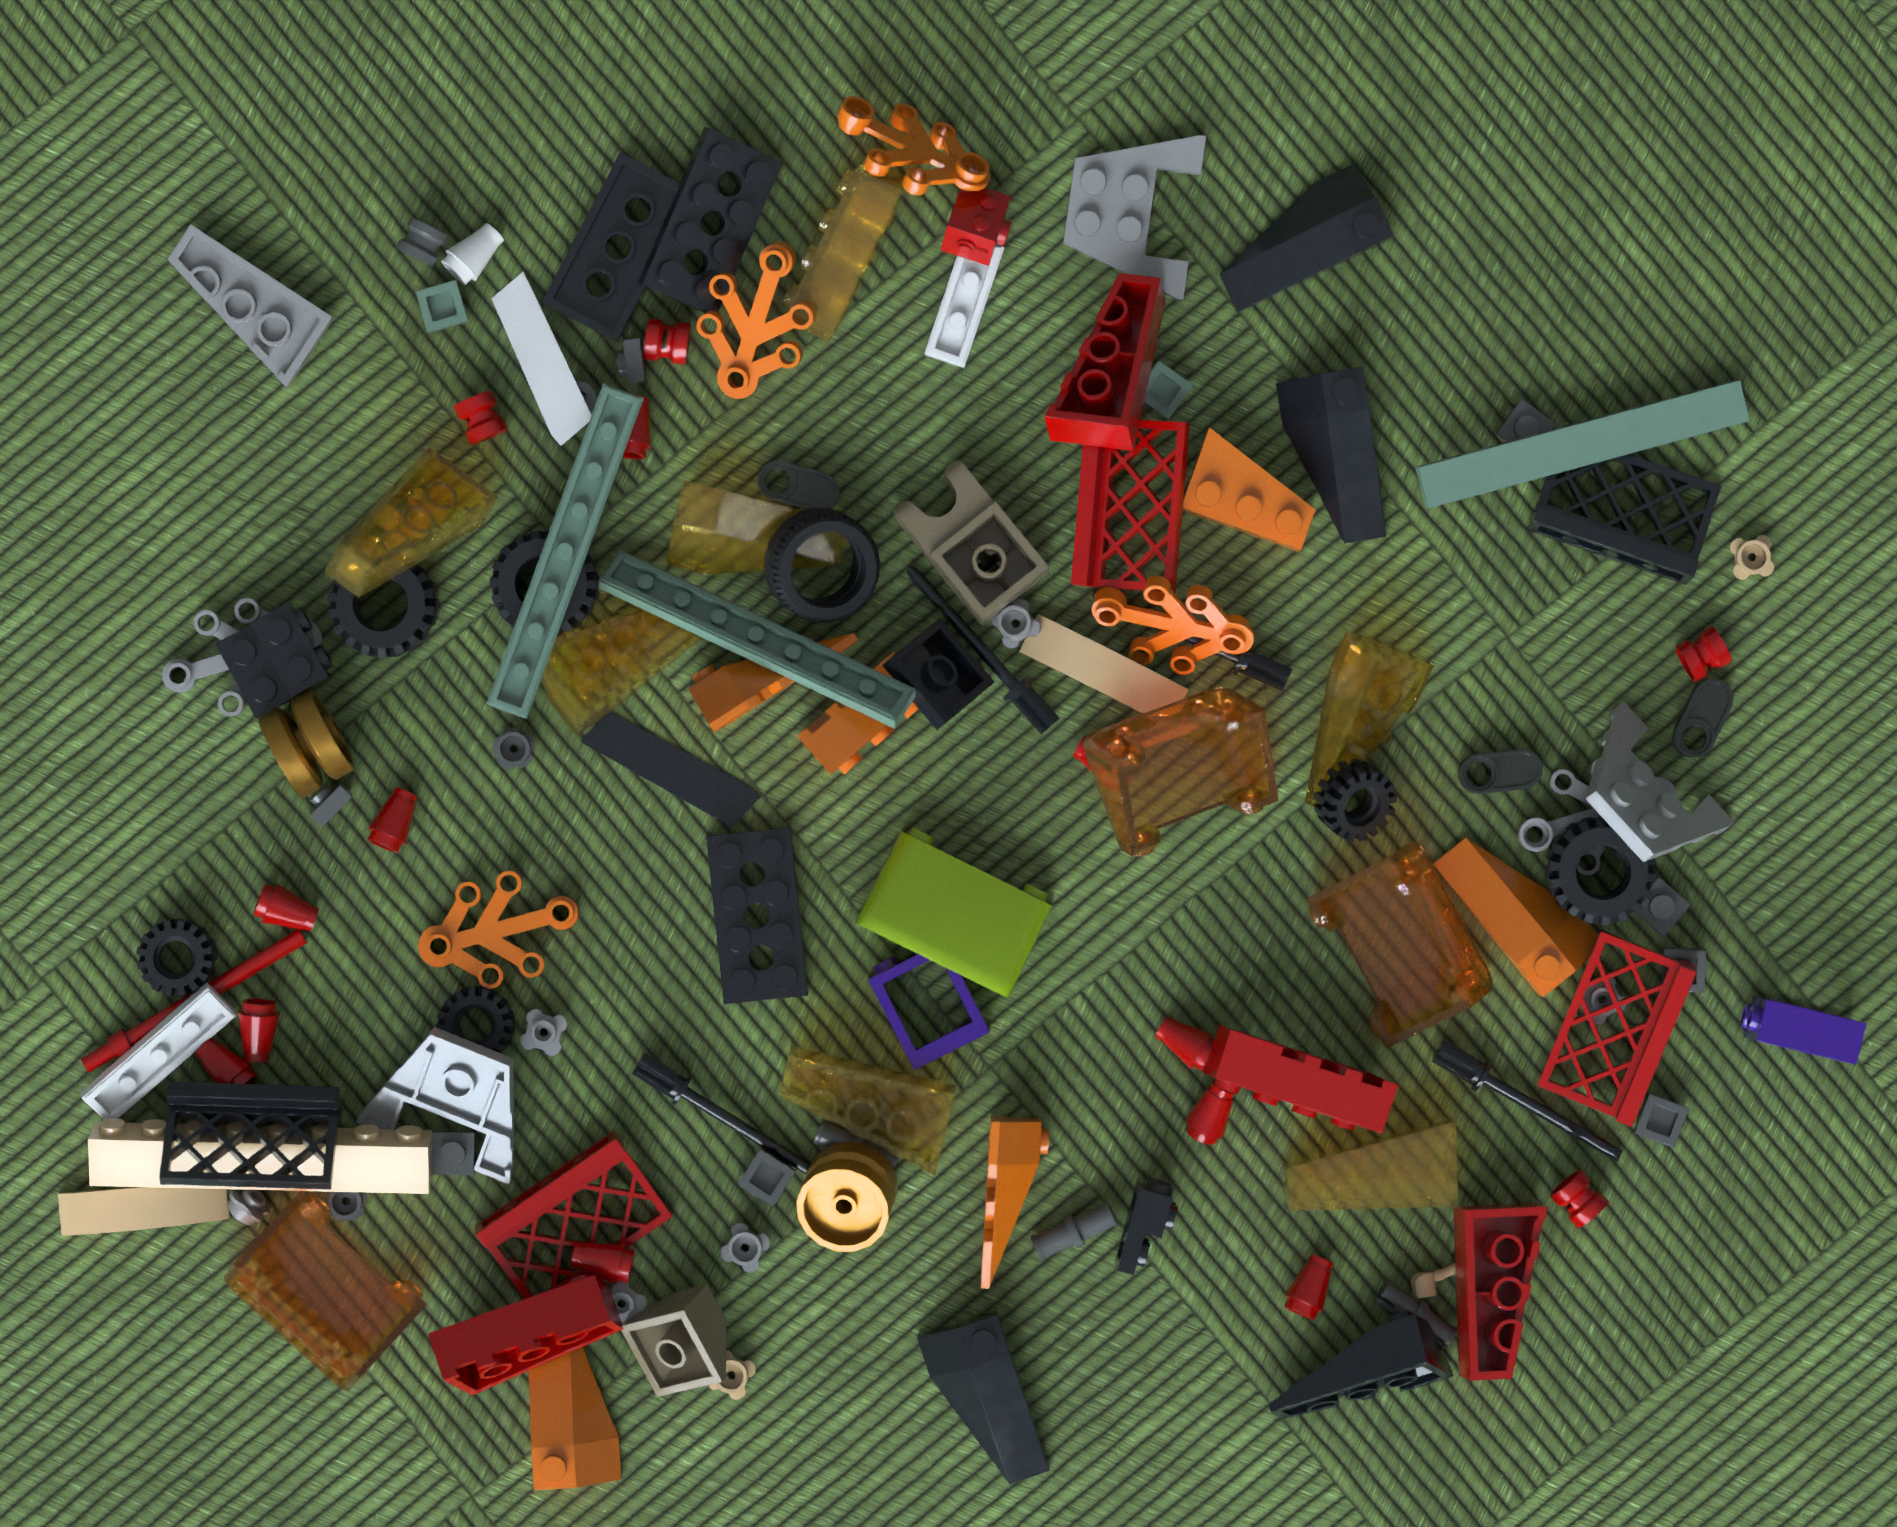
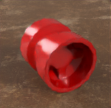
M649 318L646 328L643 359L657 361L660 358H668L673 364L686 365L690 345L691 323L677 322L675 325H667L662 319ZM665 334H667L666 348H663Z
M492 390L474 395L453 406L457 417L468 422L465 424L467 427L465 435L470 446L487 441L509 430L504 418L499 416L496 411H493L497 401Z
M1713 626L1701 631L1699 638L1695 639V643L1684 640L1674 646L1683 668L1693 682L1706 677L1708 667L1722 668L1732 662L1726 644Z
M1582 1169L1568 1176L1549 1195L1557 1206L1567 1207L1566 1210L1569 1212L1568 1218L1577 1229L1596 1217L1609 1203L1600 1191H1594L1592 1188H1589L1590 1179Z

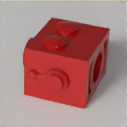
M987 188L979 191L960 189L946 228L941 251L989 266L996 244L1005 245L1012 224L1011 221L1005 220L1011 196Z

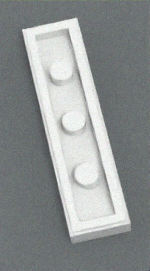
M206 982L130 1050L80 1092L81 1098L103 1119L119 1118L198 1050L207 1040L236 1017L235 1009Z

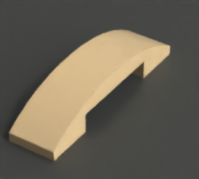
M1037 615L1035 620L1041 625L1040 633L1036 637L1029 636L1025 638L1019 650L1020 653L1168 727L1171 726L1189 689L1046 617Z
M125 1187L58 1193L62 1236L162 1228L231 1218L227 1207V1202L229 1201L228 1189Z

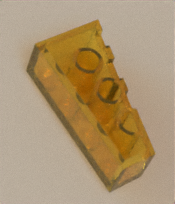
M864 162L856 167L854 172L849 169L845 172L836 191L843 196L836 210L829 207L818 228L824 235L818 247L810 245L800 265V268L806 270L799 285L791 284L781 304L788 308L786 313L798 302H808L815 308V321L803 330L827 342L835 335L859 287L858 281L860 277L864 276L878 248L876 244L879 238L882 239L896 214V208L894 207L899 197L907 193L902 186L904 177L891 170H888V173L882 177L871 175L865 170ZM804 309L796 310V318L800 322H808V313Z
M429 447L339 542L324 573L357 597H361L480 528L497 496Z
M791 1046L779 1096L827 1121L831 1120L850 1130V1133L862 1139L866 1138L882 1146L891 1154L901 1159L905 1158L935 1176L956 1085Z
M1449 1118L1427 1126L1409 1129L1398 1134L1365 1141L1340 1150H1333L1284 1164V1203L1286 1209L1292 1211L1458 1207L1456 1121Z

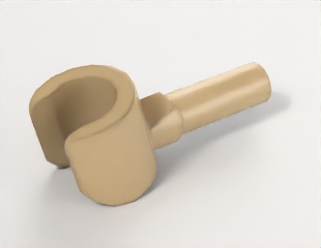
M1455 1263L1440 1270L1414 1274L1411 1278L1413 1296L1417 1298L1436 1296L1435 1282L1454 1275Z

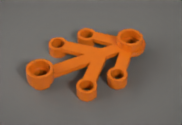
M856 96L846 97L843 100L837 114L839 127L842 131L849 135H860L864 131L899 148L897 150L870 149L864 161V168L871 175L885 176L889 168L893 166L932 164L938 168L924 170L920 167L908 168L902 181L903 188L913 195H923L928 185L955 183L957 187L965 191H979L987 186L990 180L988 162L976 153L965 152L956 138V130L950 124L945 122L934 123L928 136L918 119L917 110L911 105L900 103L895 106L890 117V123L898 129L895 130L873 119L875 111L867 100ZM937 149L945 150L947 154H945V153H943V152H941V151H939V150H937Z
M772 242L760 254L759 264L763 270V275L750 314H748L737 291V280L731 273L720 272L710 281L709 290L715 298L722 300L741 338L737 354L723 331L725 321L720 313L716 311L704 313L697 321V330L702 337L710 340L722 364L717 372L718 385L731 398L742 399L750 396L758 387L759 377L781 367L793 368L803 358V349L799 343L785 341L777 348L775 353L753 361L759 344L794 328L806 329L816 319V310L810 303L798 302L789 312L766 322L780 277L787 275L796 263L795 251L785 242ZM770 255H778L781 258V268H774L770 265ZM718 279H724L729 283V292L724 293L718 289ZM797 309H804L808 313V322H800L796 318ZM706 318L715 320L717 323L716 331L712 332L706 329L704 325ZM784 348L794 350L796 354L795 361H788L784 358ZM732 372H739L743 376L744 383L742 385H736L732 382Z
M1162 576L1150 577L1145 584L1144 597L1151 604L1162 605L1167 613L1127 605L1125 594L1112 587L1099 589L1093 598L1092 614L1096 621L1103 626H1114L1119 621H1126L1162 629V631L1151 636L1138 637L1131 641L1129 659L1142 666L1148 665L1153 661L1155 652L1192 636L1205 640L1190 647L1179 646L1172 651L1170 668L1177 674H1190L1194 671L1197 661L1220 651L1228 654L1244 653L1254 643V631L1250 622L1239 615H1226L1212 598V591L1203 585H1194L1189 588L1185 606L1171 590L1169 580ZM1153 589H1160L1162 592H1157ZM1194 598H1201V599H1203L1204 601H1198V600H1195ZM1192 613L1204 614L1209 622L1197 620ZM1137 650H1144V651H1146V652H1145V653H1142V652H1139V651H1137ZM1178 659H1185L1187 660V662H1183Z
M512 870L504 871L498 876L496 880L497 889L475 928L458 932L469 908L478 904L482 898V891L479 885L468 881L457 887L455 892L456 901L442 925L431 926L422 933L418 942V951L421 958L427 964L434 967H445L453 963L477 977L483 987L493 989L503 982V969L495 963H483L464 951L463 948L480 944L518 966L524 976L529 978L536 977L545 968L543 957L537 952H527L503 937L551 925L559 930L570 928L579 918V907L574 899L561 895L552 898L547 903L545 909L498 921L511 897L517 894L523 885L522 878L517 872ZM506 875H512L516 878L517 887L515 890L506 891L502 887V879ZM471 886L475 889L476 898L473 902H465L462 899L461 891L464 887ZM557 905H565L568 908L569 916L565 921H559L554 917L553 911ZM441 938L446 942L447 948L443 954L433 952L431 944L434 939ZM527 957L538 959L540 966L535 973H530L525 969L524 961ZM487 968L497 970L499 978L496 983L489 984L484 980L483 973Z

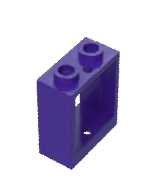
M912 951L913 956L899 963L896 957L893 956L873 966L875 975L869 977L868 980L913 1069L916 1070L989 1033L990 1030L963 976L946 968L972 1020L915 1048L883 985L929 961V959Z
M1753 996L1752 1004H1745L1740 1021V1027L1745 1028L1744 1037L1857 1065L1867 1024L1758 996Z

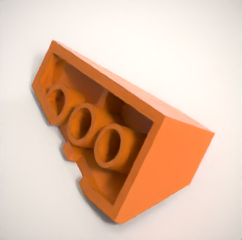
M854 633L817 643L841 653L859 640ZM748 659L724 665L718 670L713 664L707 666L692 676L696 684L688 688L712 730L718 732L795 681Z
M1465 837L1432 863L1537 995L1541 997L1546 996L1590 958L1599 935L1589 923L1571 915L1556 902V898L1550 891Z
M990 1117L981 1288H990L1039 1166L1040 1154L1048 1155L1049 1129H1041V1119Z
M584 1347L529 1370L534 1490L578 1488L622 1479L619 1434L615 1424L612 1422L601 1389L591 1370Z

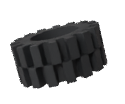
M1350 759V765L1345 761H1341L1338 763L1339 771H1335L1331 767L1326 772L1330 776L1328 781L1321 778L1317 784L1323 790L1322 792L1315 791L1314 799L1319 802L1314 805V810L1319 814L1317 817L1340 838L1343 837L1351 842L1354 841V838L1360 842L1365 841L1366 832L1374 837L1378 834L1376 826L1379 824L1384 828L1389 822L1384 819L1386 814L1393 816L1395 809L1389 803L1397 802V795L1392 792L1395 790V787L1389 781V778L1365 760L1361 762L1358 759ZM1366 788L1362 802L1354 810L1345 813V806L1350 796L1357 790Z
M183 919L163 921L150 928V931L142 937V944L137 948L136 955H139L137 967L143 973L142 979L145 982H149L152 985L151 988L156 992L161 991L164 995L169 996L185 995L203 986L209 981V976L214 973L216 968L214 967V962L217 960V953L214 952L213 948L215 943L213 938L210 939L207 935L208 931L203 927L197 926L196 922ZM171 941L184 942L192 951V964L184 973H171L162 964V950Z
M483 986L463 988L447 998L443 1003V1007L439 1010L436 1028L469 1040L460 1030V1018L468 1009L479 1008L490 1016L492 1029L484 1040L469 1041L502 1053L512 1040L511 1037L515 1030L513 1010H510L508 1001L493 989L490 990Z

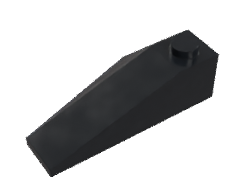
M1352 164L1316 181L1220 274V278L1237 313L1390 241L1394 235L1376 197L1355 164Z
M1363 367L1322 373L1276 383L1282 426L1318 491L1321 501L1343 543L1386 537Z
M997 1310L918 1335L917 1339L930 1378L1008 1483L1011 1484L1050 1471Z
M1401 1312L1388 1317L1389 1323L1376 1326L1271 1402L1269 1408L1271 1413L1286 1419L1334 1408L1339 1405L1340 1397H1346L1347 1400L1361 1399L1364 1401L1376 1398L1375 1394L1379 1391V1388L1399 1387L1400 1392L1453 1377V1373L1429 1322L1416 1314L1413 1315L1412 1312Z

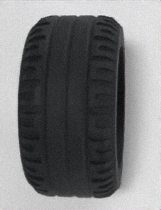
M812 508L792 515L775 530V534L772 535L768 548H766L764 570L766 581L772 594L785 608L796 616L811 622L831 623L852 616L869 601V597L873 595L876 583H878L880 558L872 536L860 523L840 511L829 508ZM822 532H837L848 540L852 550L853 564L847 581L835 593L824 598L810 599L800 595L796 591L791 577V566L795 553L808 538Z

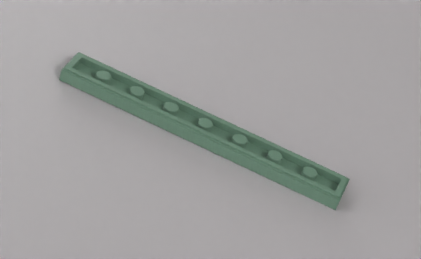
M1733 380L1419 465L1415 468L1425 508H1432L1750 421L1741 381Z
M606 384L602 385L487 700V705L525 719L528 718L644 398Z
M622 550L618 551L598 580L599 589L894 729L916 697L915 688Z

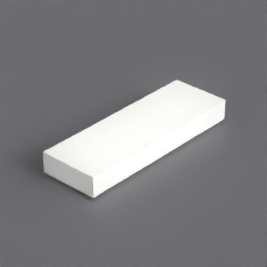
M995 246L989 266L957 256L924 353L925 356L965 368L1004 247Z

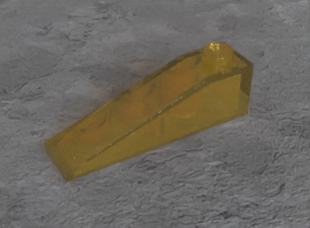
M684 480L666 565L705 575L765 571V553L772 535L775 534V530L786 519L801 511ZM822 532L808 538L795 553L791 569L840 565L847 539L837 532Z
M643 609L642 611L619 618L614 616L602 620V623L582 629L578 627L559 635L541 681L552 705L578 736L614 710L703 638Z
M1349 632L1345 633L1328 673L1305 798L1306 803L1311 806L1319 803L1314 799L1315 791L1322 792L1323 789L1317 784L1321 778L1328 781L1330 776L1326 772L1331 767L1335 771H1339L1338 763L1341 761H1345L1349 765L1350 759H1358L1361 762L1363 760L1367 761L1379 744L1387 745L1393 737L1389 730L1402 712L1409 715L1417 704L1434 667L1432 663L1375 638Z

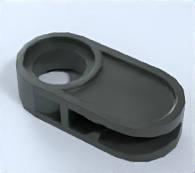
M773 461L767 463L758 475L757 484L760 492L767 499L804 510L812 508L832 509L839 499L840 490L836 480L825 472L783 461ZM775 469L785 471L790 478L788 489L780 494L769 491L765 484L767 475Z
M1718 679L1703 680L1692 690L1672 733L1673 746L1681 755L1690 758L1701 757L1713 747L1734 700L1732 690L1724 681ZM1691 725L1701 728L1705 736L1703 745L1697 750H1690L1685 747L1681 738L1685 728Z
M1524 749L1474 754L1461 762L1458 768V779L1465 790L1475 794L1522 790L1533 787L1539 782L1543 766L1535 753ZM1475 762H1483L1490 769L1489 781L1480 787L1472 785L1467 778V770Z

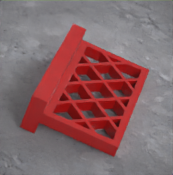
M1140 420L1137 436L1141 442L1134 447L1133 451H1130L1125 456L1120 449L1083 445L1071 585L1144 591L1148 578L1141 568L1158 555L1165 564L1164 578L1169 580L1171 590L1176 593L1190 423ZM1141 429H1147V430H1153V431H1151V432L1146 436ZM1164 431H1177L1176 448L1164 459L1152 442ZM1147 448L1159 464L1142 478L1130 462ZM1115 457H1117L1118 460H1119V462H1118L1116 465H1115ZM1173 461H1174V470H1173V468L1170 466V464H1171ZM1125 467L1137 484L1121 498L1113 489V480ZM1165 470L1173 480L1172 491L1164 499L1160 500L1148 484ZM1143 490L1155 504V507L1139 521L1126 504ZM1112 499H1113L1116 504H1114V505L1111 507V503H1112ZM1171 503V508L1169 512V510L1166 507ZM1122 510L1134 526L1117 540L1109 530L1110 519ZM1161 512L1169 522V531L1157 543L1145 529V526ZM1139 532L1152 549L1135 563L1123 546ZM1108 541H1109V542L1111 543V545H1112L1109 549H1108ZM1166 546H1167V554L1162 550V549L1165 548ZM1118 552L1130 569L1118 580L1105 579L1106 562ZM1134 575H1136L1140 581L1128 580L1132 578ZM1153 589L1154 591L1162 592L1160 589Z
M1601 929L1537 1086L1616 1118V1121L1632 1127L1697 973V965L1682 959L1680 961ZM1605 943L1623 949L1629 964L1606 973L1600 959ZM1631 953L1644 958L1634 962ZM1652 961L1668 967L1662 983L1647 989L1645 988L1637 967ZM1597 965L1601 975L1591 979ZM1632 970L1641 991L1618 1000L1609 979ZM1604 981L1613 1003L1590 1012L1584 998L1585 991L1588 987ZM1659 991L1654 1004H1652L1649 995ZM1644 997L1650 1011L1648 1019L1643 1023L1629 1027L1621 1006ZM1581 1003L1585 1014L1575 1018ZM1616 1008L1625 1030L1602 1039L1593 1017ZM1588 1020L1597 1041L1574 1050L1568 1037L1570 1027ZM1643 1030L1638 1043H1636L1633 1033ZM1628 1036L1634 1050L1630 1060L1614 1066L1605 1044ZM1565 1042L1569 1052L1559 1056ZM1600 1047L1608 1069L1586 1077L1577 1056ZM1572 1058L1580 1080L1565 1086L1549 1079L1556 1064ZM1627 1068L1620 1082L1617 1072ZM1612 1075L1618 1089L1612 1104L1595 1098L1589 1083ZM1584 1086L1587 1094L1575 1089Z
M613 1130L475 1225V1233L483 1246L489 1249L522 1297L527 1299L534 1296L526 1285L528 1269L553 1273L550 1288L545 1291L566 1285L569 1280L579 1275L588 1274L579 1269L559 1267L563 1245L575 1247L576 1242L594 1243L598 1221L622 1225L620 1240L614 1244H626V1248H628L673 1216L624 1147L623 1141L616 1131ZM623 1161L632 1173L629 1189L605 1186L608 1170ZM601 1176L600 1185L591 1183ZM636 1180L645 1192L635 1191ZM581 1189L598 1191L595 1212L589 1213L570 1209L573 1194ZM604 1193L628 1196L624 1218L600 1214ZM633 1197L651 1200L659 1211L658 1214L646 1222L629 1219ZM566 1200L565 1208L556 1207ZM545 1213L564 1215L560 1237L535 1233L538 1218ZM569 1216L593 1220L589 1242L565 1238ZM531 1224L530 1232L521 1231L526 1226ZM628 1226L636 1228L626 1235ZM510 1237L529 1239L525 1261L507 1258L499 1248V1245ZM534 1240L558 1244L554 1266L530 1262ZM514 1267L523 1268L522 1278ZM558 1274L567 1275L562 1280L557 1282Z

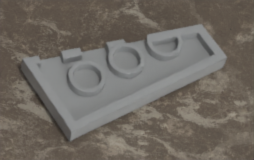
M191 224L168 258V261L272 371L278 380L286 388H289L334 318Z

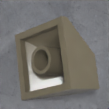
M707 1284L676 1291L622 1322L624 1329L621 1331L657 1397L719 1383L726 1378V1318Z

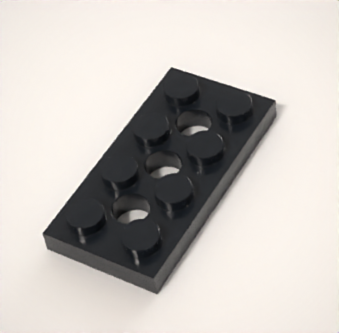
M704 127L638 283L702 313L708 311L719 312L723 302L711 294L709 290L710 281L720 272H729L733 276L735 275L783 162L711 128ZM729 171L735 176L736 188L730 195L724 196L718 189V179L723 173ZM713 210L717 213L720 224L716 232L707 235L701 228V219L706 212ZM696 249L703 257V264L699 271L691 274L684 266V258L689 251ZM718 279V289L721 292L727 293L730 286L729 283L724 279Z
M620 152L542 303L618 343L647 288L639 284L638 280L680 183ZM634 199H644L650 204V215L642 222H634L627 217V206ZM615 236L626 237L631 243L630 253L627 257L620 260L611 258L607 253V244ZM597 273L605 274L611 280L610 291L602 297L591 295L587 289L588 280Z
M791 827L706 836L724 1004L808 996ZM755 861L763 866L765 878L761 884L749 886L743 882L741 869L747 862ZM755 903L764 905L770 914L768 923L761 928L750 926L745 919L746 909ZM759 945L769 947L774 954L772 966L765 970L753 967L749 959L751 950Z

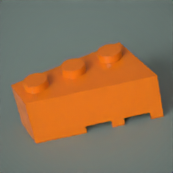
M1208 428L1184 494L1183 511L1299 552L1303 547L1315 509L1213 429Z
M892 652L874 670L891 677L882 665L895 653ZM835 702L815 722L798 734L797 737L830 774L835 773L839 769L845 775L863 759L858 753L860 749L870 741L876 747L894 729L842 703ZM912 702L904 716L908 719L919 708Z

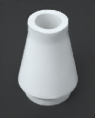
M485 223L479 230L446 250L447 256L441 262L457 281L466 285L471 279L477 280L504 239L490 224Z

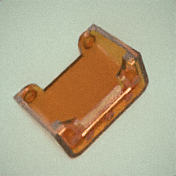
M1214 688L1096 730L1084 738L1086 757L1121 850L1130 856H1143L1151 853L1154 847L1161 841L1158 829L1221 805L1227 804L1231 808L1239 810L1242 814H1255L1263 810L1264 806L1279 801L1265 709L1228 688Z
M1409 842L1307 898L1310 905V915L1314 923L1318 927H1324L1330 932L1337 929L1340 931L1378 1001L1372 1008L1370 1025L1375 1035L1383 1039L1387 1048L1471 1008L1493 988L1492 977L1485 961L1428 856L1420 845L1415 842Z
M301 1190L232 1264L224 1276V1280L241 1300L338 1387L349 1391L427 1304L421 1299L423 1297L422 1292L412 1282L404 1280L402 1283L397 1280L387 1281L328 1227L330 1220L326 1215L329 1212L326 1204L313 1194L307 1196Z

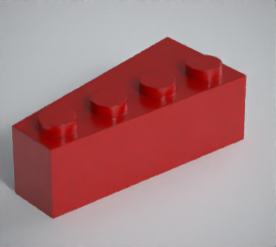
M1125 273L1118 274L1096 316L1097 322L1088 338L1085 337L1079 349V357L1071 372H1067L1060 385L1061 391L1054 404H1050L1044 415L1050 441L1129 451L1134 450L1166 304L1161 278Z
M1222 1025L1218 1027L1204 1070L1205 1074L1216 1079L1214 1086L1238 1094L1240 1087L1254 1091L1253 1099L1273 1106H1277L1278 1101L1282 1100L1293 1104L1291 1111L1301 1115L1316 1118L1318 1112L1330 1116V1123L1354 1131L1355 1125L1382 1134L1398 1088L1397 1084L1375 1074Z
M1537 1203L1453 1207L1459 1376L1470 1381L1512 1379L1523 1329V1313L1526 1301L1529 1300L1532 1286L1530 1285L1533 1265L1538 1257L1540 1242H1538L1542 1222H1545L1548 1206Z
M583 1274L572 1278L566 1285L538 1293L527 1299L430 1332L428 1336L443 1380L470 1395H475L623 1330L624 1327L608 1283L596 1275Z

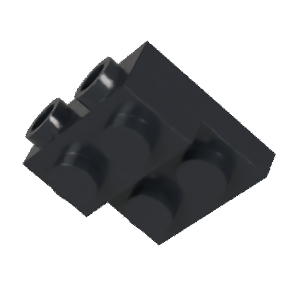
M291 603L282 605L251 622V625L215 644L255 718L284 705L294 697L332 678L328 669L333 667V663L322 644L315 647L307 633L313 629L309 618L302 607L294 609Z
M941 618L936 620L882 665L892 678L916 689V697L913 703L936 730H939L994 683L982 665L976 661Z
M1148 1177L1146 1184L1136 1183L1115 1259L1117 1271L1134 1275L1136 1266H1145L1150 1248L1149 1239L1144 1238L1145 1234L1162 1239L1164 1229L1172 1231L1178 1210L1176 1202H1172L1174 1190L1172 1183Z

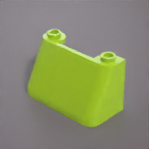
M914 827L911 828L909 834L900 831L855 923L1009 998L1052 908L1051 904L1045 902L1049 894L1027 883L1023 890H1020L931 846L935 838Z

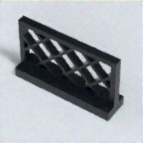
M1630 454L1587 465L1571 474L1569 471L1561 472L1563 477L1556 481L1557 474L1545 477L1535 511L1527 528L1528 531L1687 585L1694 578L1699 564L1700 551L1721 489L1720 485ZM1610 461L1621 463L1629 479L1609 487L1599 466ZM1633 468L1638 469V470H1641V471H1644V472H1641V473H1639V474L1636 475V473H1635V471L1633 470ZM1593 470L1603 491L1583 500L1573 479ZM1651 474L1661 477L1669 491L1652 501L1647 497L1639 481ZM1673 482L1682 484L1683 486L1676 489ZM1564 483H1567L1577 503L1566 509L1547 504L1551 490ZM1633 484L1643 505L1623 514L1613 492ZM1690 488L1708 493L1704 509L1691 515L1679 495ZM1606 496L1616 518L1606 523H1601L1593 519L1586 505ZM1673 498L1683 519L1663 527L1653 506ZM1580 509V511H1581V513L1583 514V516L1578 515V514H1575V513H1572V512H1574V511ZM1646 510L1656 532L1642 537L1633 533L1627 519ZM1701 517L1698 528H1696L1693 520ZM1620 523L1623 530L1613 527V525ZM1686 524L1694 539L1690 553L1674 548L1667 532ZM1660 537L1663 544L1653 541V539Z
M193 1082L168 1083V1112L159 1174L160 1185L332 1190L338 1125L341 1123L342 1116L339 1087ZM177 1118L196 1119L202 1127L185 1139L176 1130ZM226 1120H238L245 1127L229 1140L217 1129ZM269 1121H281L288 1128L272 1141L259 1130ZM312 1122L328 1123L327 1133L314 1143L301 1131ZM210 1133L221 1146L204 1158L193 1145ZM250 1135H253L264 1147L246 1159L235 1147ZM293 1136H296L307 1148L289 1160L278 1148ZM176 1140L179 1144L174 1147V1141ZM326 1146L324 1154L321 1149ZM185 1151L198 1162L188 1171H171L172 1161ZM229 1152L240 1165L230 1173H219L212 1164ZM270 1154L283 1165L273 1174H261L254 1167ZM315 1155L324 1164L323 1176L304 1175L297 1167Z

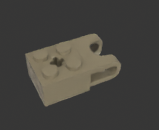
M953 460L945 467L944 473L945 482L951 488L956 499V503L949 513L940 517L927 516L913 502L903 501L893 508V514L904 532L979 624L984 626L1004 608L1048 574L1049 566L961 461ZM985 557L987 560L996 558L999 561L996 564L997 571L993 573L990 571L983 572L979 569L981 567L979 559Z

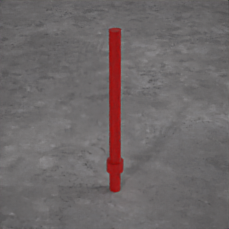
M297 929L211 980L208 984L221 995L308 942L302 931ZM196 991L179 999L126 1032L124 1029H121L109 1036V1042L81 1058L85 1069L90 1073L117 1056L120 1058Z

